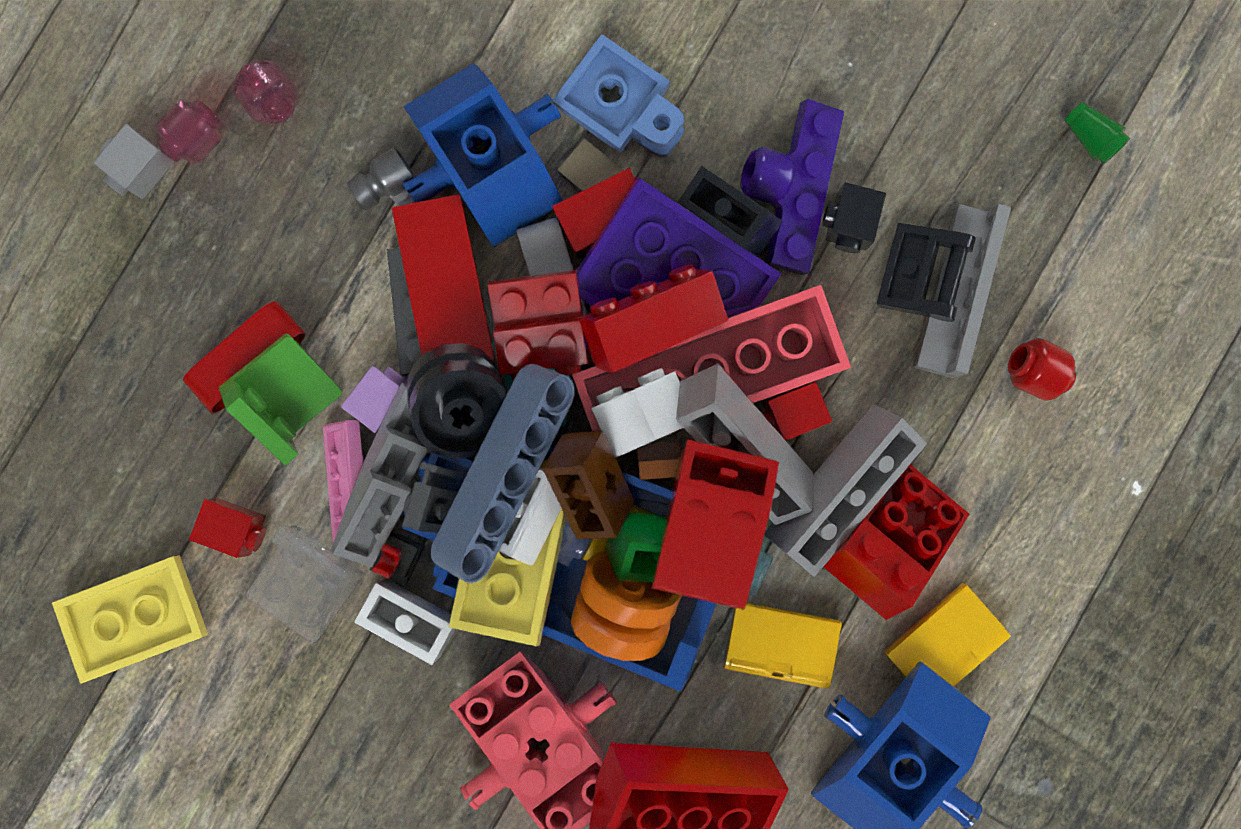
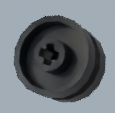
M464 343L444 344L427 351L416 361L406 380L407 403L410 410L411 425L419 442L434 454L451 459L476 456L507 395L495 361L479 348Z

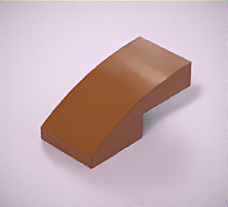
M680 441L651 443L636 448L640 480L676 477L681 456Z

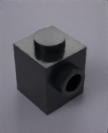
M845 182L837 192L835 203L829 201L826 206L822 226L828 228L825 240L835 243V248L843 252L860 253V249L866 251L875 241L886 193Z

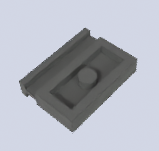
M421 462L420 469L425 470L422 483L415 482L413 490L405 500V518L402 526L417 531L438 533L467 473Z

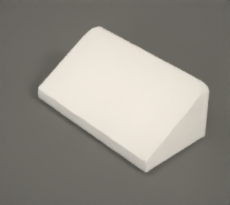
M539 468L499 549L500 552L528 565L535 563L561 510V506L542 468Z

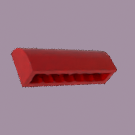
M460 194L391 207L421 356L427 351L444 344L464 343L483 350L496 363Z

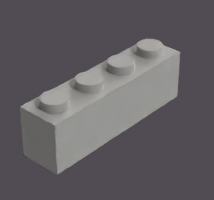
M719 364L680 381L676 420L697 442L779 461L772 507L769 514V519L775 525L813 511L812 470Z
M873 404L813 475V511L777 525L772 523L765 531L764 536L815 577L927 443L903 418Z

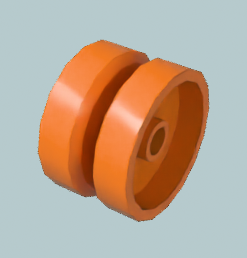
M606 551L596 553L587 561L580 592L577 595L570 622L575 635L594 651L622 661H642L656 656L664 647L670 630V621L676 613L681 595L653 589V582L619 581Z

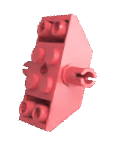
M520 650L452 701L449 706L488 757L491 764L468 783L460 786L465 800L473 795L471 797L472 800L468 804L474 810H477L491 797L507 787L512 790L540 829H583L588 825L591 819L597 776L606 755L586 725L617 704L611 691L607 693L608 687L602 681H599L596 686L571 704L566 701L552 680ZM533 737L538 742L544 739L548 741L545 751L535 750L531 747Z

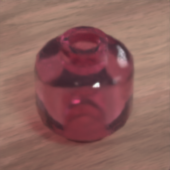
M258 60L246 64L241 68L233 82V93L237 101L248 115L260 124L282 123L295 110L298 98L297 89L281 67L273 61Z
M181 99L156 123V130L162 139L158 146L175 162L183 158L191 163H199L221 142L222 133L219 127L223 123L202 101L196 99L194 102Z

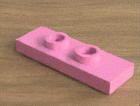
M345 420L325 424L322 427L333 542L365 460L362 454L358 420Z

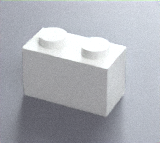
M388 579L375 583L354 622L431 665L441 657L455 631L454 628H449L450 613Z

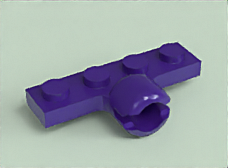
M810 99L800 102L788 154L761 147L752 151L746 159L740 179L742 192L747 197L771 204L775 209V216L783 221L769 242L765 261L769 266L799 275L810 273L844 111Z

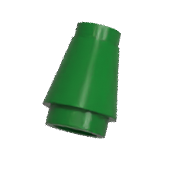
M1084 102L1080 103L1064 120L1093 160L1098 158L1103 164L1113 158L1131 139L1124 133L1126 129L1124 126L1094 108L1089 107Z

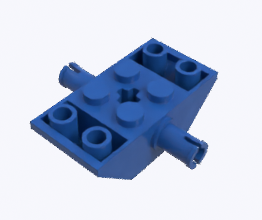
M473 63L403 106L436 157L433 160L435 165L408 182L402 183L414 203L426 201L447 187H450L451 190L455 188L493 248L517 234L516 229L529 226L552 212V206L563 201L539 154L531 144L529 137L556 119L561 118L556 105L551 104V97L546 93L541 99L515 114L509 110L493 83ZM482 145L488 151L479 155L475 148Z
M922 661L916 664L873 717L869 718L846 700V697L842 694L834 698L833 701L837 704L835 707L831 703L829 704L824 717L835 723L854 740L814 787L811 795L853 829H920L938 806L956 819L965 829L974 824L968 818L969 814L978 820L982 813V805L967 796L956 785L973 766L991 717ZM910 758V762L907 764L900 760Z

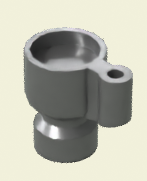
M395 146L372 160L368 174H358L347 181L352 194L366 211L378 204L382 195H388L398 206L414 203L402 183L408 182L415 175Z

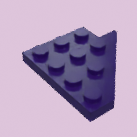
M639 177L636 178L577 269L581 299L591 306L609 298H616L619 301L631 296L630 289L639 284L649 281H655L656 284L666 281L670 279L668 275L670 271L685 265H694L695 269L713 271L727 317L760 307L781 276V273Z

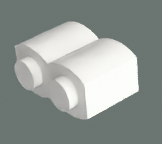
M660 368L639 377L640 387L624 394L622 387L619 386L596 397L600 405L593 407L592 411L600 429L604 431L615 458L683 428L676 420L680 382L675 372L665 375L663 369Z

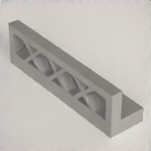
M961 204L954 208L949 230L975 236L973 252H968L954 303V306L958 308L955 321L946 322L926 316L913 368L950 378H957L968 374L1011 207L998 204L988 212ZM944 247L931 301L938 300L951 250L948 247Z

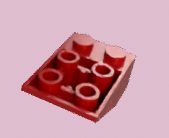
M687 440L679 458L652 585L653 589L741 610L745 609L772 507L779 461Z
M910 464L823 567L880 616L888 620L913 607L970 514Z

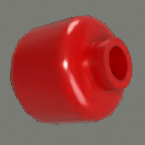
M1036 338L1027 343L1020 344L1012 352L1008 361V371L1013 386L1044 401L1056 399L1069 391L1076 380V367L1073 355L1068 350L1044 339Z

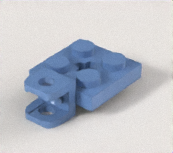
M603 34L600 35L552 100V103L556 105L559 111L619 153L624 150L633 137L634 142L650 153L659 157H667L684 135V128L682 126L684 124V116L682 112L671 102L663 98L670 87V81ZM615 85L620 87V99L617 102H604V95L601 92L604 87L610 90Z

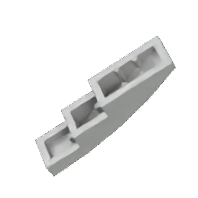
M401 383L364 460L331 548L333 555L369 567L373 566L401 515L405 500L411 492L408 485L428 450L427 447L419 442L412 428L410 410L407 403L406 384Z

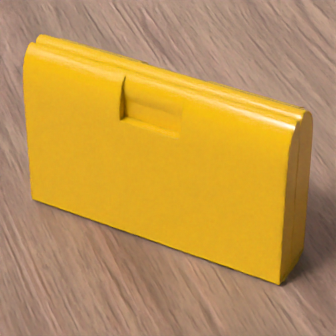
M961 583L885 649L883 653L905 678L916 664L922 661L954 687L1006 642L1011 635L968 585Z
M747 602L744 610L733 609L723 668L829 689L842 623L838 619Z

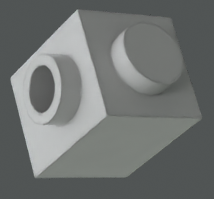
M125 124L115 137L108 139L102 145L100 155L93 163L106 173L102 181L120 195L125 196L129 191L144 199L175 161L128 124Z

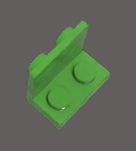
M284 334L219 387L225 409L285 466L299 455L293 442L296 432L342 395L341 388L290 334Z

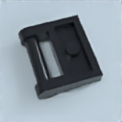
M898 223L877 305L884 309L954 322L958 309L954 306L966 257L968 252H973L976 237L963 232ZM939 246L948 247L951 250L938 300H925Z

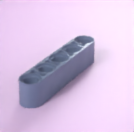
M535 364L526 365L519 371L431 548L433 562L466 583L480 581L491 568L568 412L575 391L573 381L568 376Z

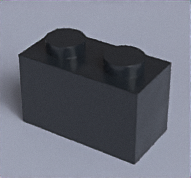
M703 166L700 167L677 202L757 257L760 256L783 222L770 211Z

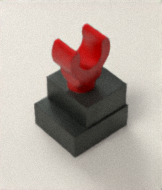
M391 531L376 561L369 570L405 586L411 578L425 545Z

